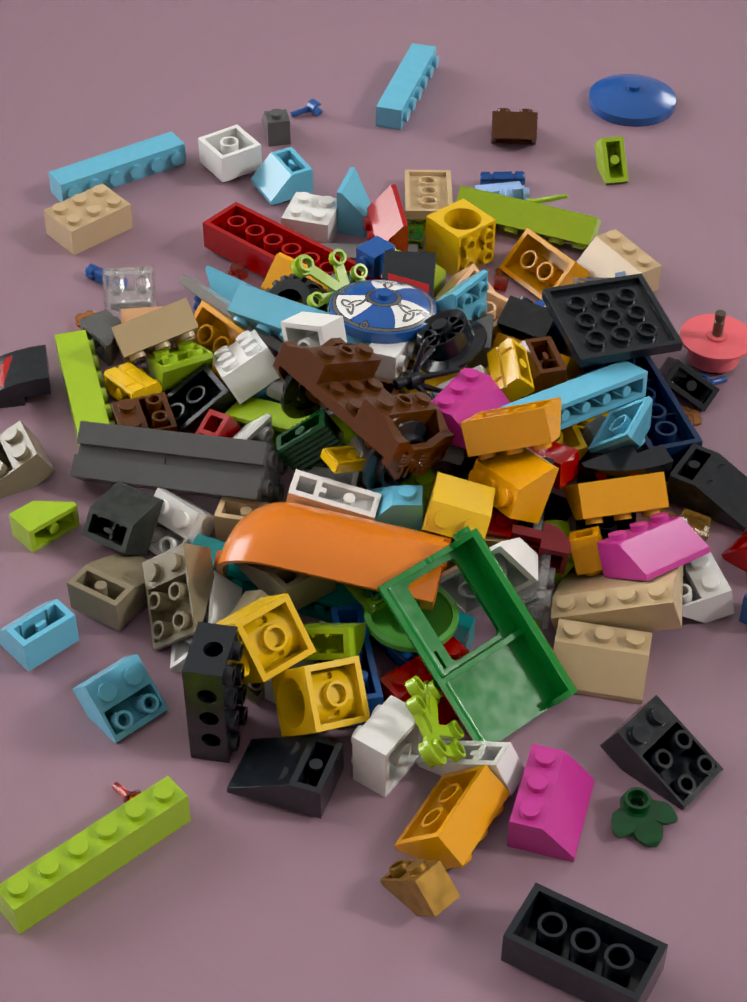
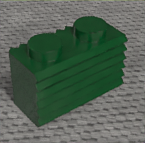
M320 409L319 412L302 420L296 426H292L291 429H287L286 432L276 437V451L294 472L296 469L302 471L314 468L318 461L322 459L320 455L323 448L344 446L343 431L324 409Z

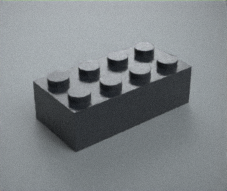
M535 883L503 935L501 961L585 1002H646L664 969L668 944Z

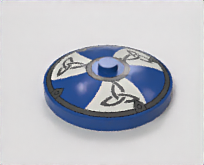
M384 279L363 280L345 285L332 295L329 302V314L343 316L346 335L373 343L390 344L416 339V333L427 326V323H424L425 320L436 314L437 311L434 300L425 291L407 283Z

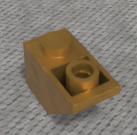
M402 858L391 864L388 868L389 873L380 879L382 885L417 916L437 917L461 897L440 860H424L423 858L407 860Z

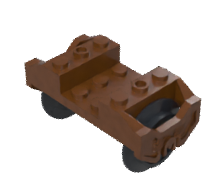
M331 338L320 347L314 348L299 346L294 341H284L273 364L280 379L284 381L281 396L283 412L290 418L299 419L313 414L321 407L324 410L330 409L364 439L363 444L370 449V454L363 467L362 481L368 489L399 486L411 476L423 475L443 459L455 435L449 431L440 408L431 402L430 396L423 392L392 395L384 389L383 384L373 378L382 359L373 352L372 347L364 343H348L341 338Z

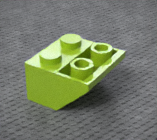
M184 341L179 343L177 348L170 350L164 348L153 351V355L147 356L146 361L150 377L160 382L162 392L177 387L204 363L211 370L213 353L193 341Z

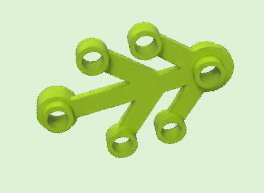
M336 249L329 254V262L333 265L337 280L316 267L314 260L306 254L299 255L292 261L291 270L297 277L304 278L309 275L333 291L323 294L318 291L313 292L307 297L308 306L318 309L325 304H329L332 295L338 289L350 284L344 266L347 256L342 249ZM335 254L340 257V262L335 259ZM302 261L306 262L308 268L303 266ZM361 263L356 264L350 269V276L355 282L365 280L368 274L367 267ZM356 268L361 271V276L357 274ZM313 296L318 298L319 304L313 301Z
M418 676L407 680L405 686L412 697L406 700V705L423 736V741L418 744V750L424 762L433 768L436 765L443 766L447 763V759H451L456 763L466 757L465 749L458 741L464 737V732L459 723L453 720L446 725L439 724L437 704L440 703V698L443 697V694L435 681L426 680L422 682ZM442 739H449L451 742L445 744Z

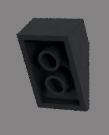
M205 363L166 395L178 430L176 432L193 434L199 428L209 409L224 414L237 402L231 392Z

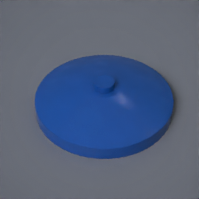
M619 74L597 81L589 91L588 103L590 109L603 120L622 126L642 127L661 123L671 117L675 111L676 94L670 86L658 79L638 74Z

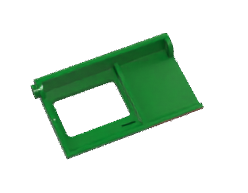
M466 526L452 535L455 540L454 542L382 584L377 589L470 740L500 742L547 709L575 694L578 689L478 529L475 528L471 531L469 526ZM449 560L456 564L496 629V635L458 660H453L449 656L409 591L410 583Z

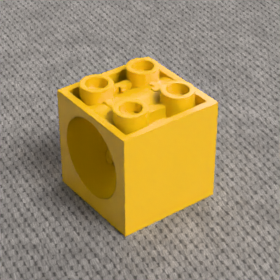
M464 198L426 216L425 252L436 253V264L451 275L458 273L473 263L479 268L494 260L496 220Z
M288 593L261 597L215 623L238 627V639L243 641V654L240 663L245 664L242 684L264 683L316 652Z
M359 656L287 669L271 678L282 737L322 732L367 722L370 718Z

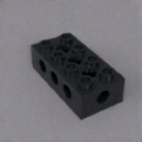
M198 622L182 668L191 758L229 763L232 752L238 751L241 738L240 725L245 726L248 717V707L243 706L247 688L246 685H242L245 664L240 663L243 654V641L238 639V627Z

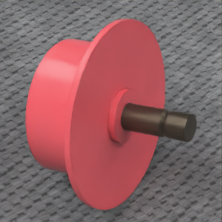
M717 310L715 314L695 316L687 320L681 327L680 338L683 341V346L688 350V359L693 366L710 373L731 371L737 367L740 358L747 354V325L733 317L726 316L724 310Z

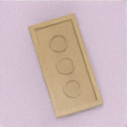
M451 170L404 171L406 219L415 222L426 220L427 215L453 203Z

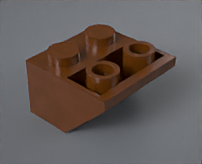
M498 108L497 111H493L491 143L536 144L538 112H533L532 109H520L519 112H512L508 108Z
M551 336L525 339L520 343L526 348L534 384V391L528 396L566 382L567 368Z
M165 392L111 403L115 425L175 432L178 430Z

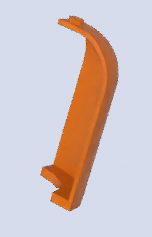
M276 502L253 510L238 522L227 538L223 549L217 551L214 567L217 568L219 574L226 578L231 563L259 564L378 591L377 588L451 544L452 538L299 503ZM448 561L409 584V591L415 600L420 601V608L433 611L442 576L440 574L446 570Z

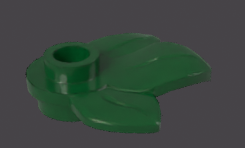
M633 787L621 796L620 808L612 814L611 827L618 839L633 835L635 840L644 846L658 847L663 838L662 825L674 824L678 821L674 809L668 803L653 800L647 790Z

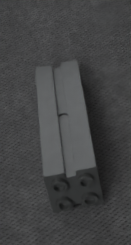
M87 421L80 422L77 443L80 446L78 454H74L70 476L79 480L110 485L121 482L134 488L149 490L161 488L181 494L220 499L224 496L270 504L281 502L283 499L284 487L280 485L281 475L284 476L287 473L289 466L278 454L276 447L268 442Z

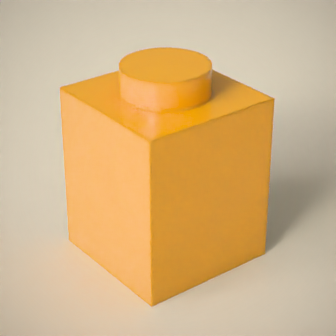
M599 526L569 532L571 553L577 575L594 576L600 574L603 570L597 542L602 541Z

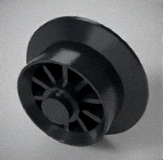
M448 309L438 312L426 319L424 323H427V326L416 333V340L419 344L416 357L423 340L427 338L429 343L425 353L431 346H435L436 350L421 367L422 371L432 373L455 367L460 369L468 368L467 364L482 351L486 344V329L481 323L468 320L465 313L461 310Z

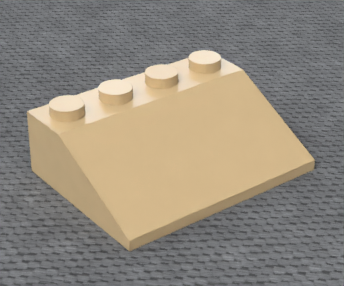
M683 565L649 581L606 578L603 575V571L594 576L577 575V573L566 574L559 583L552 598L551 621L555 631H557L559 618L644 632L682 628Z

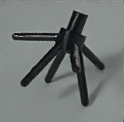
M425 338L412 370L405 371L402 377L393 379V386L396 390L405 387L408 390L417 389L419 392L430 396L432 401L434 398L427 391L440 393L443 389L425 384V380L458 373L460 368L455 367L423 374L420 370L421 367L436 350L435 346H431L425 353L429 340Z

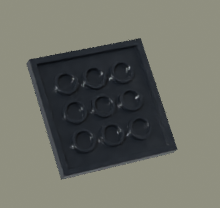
M642 273L542 289L541 297L579 368L682 350L683 341Z

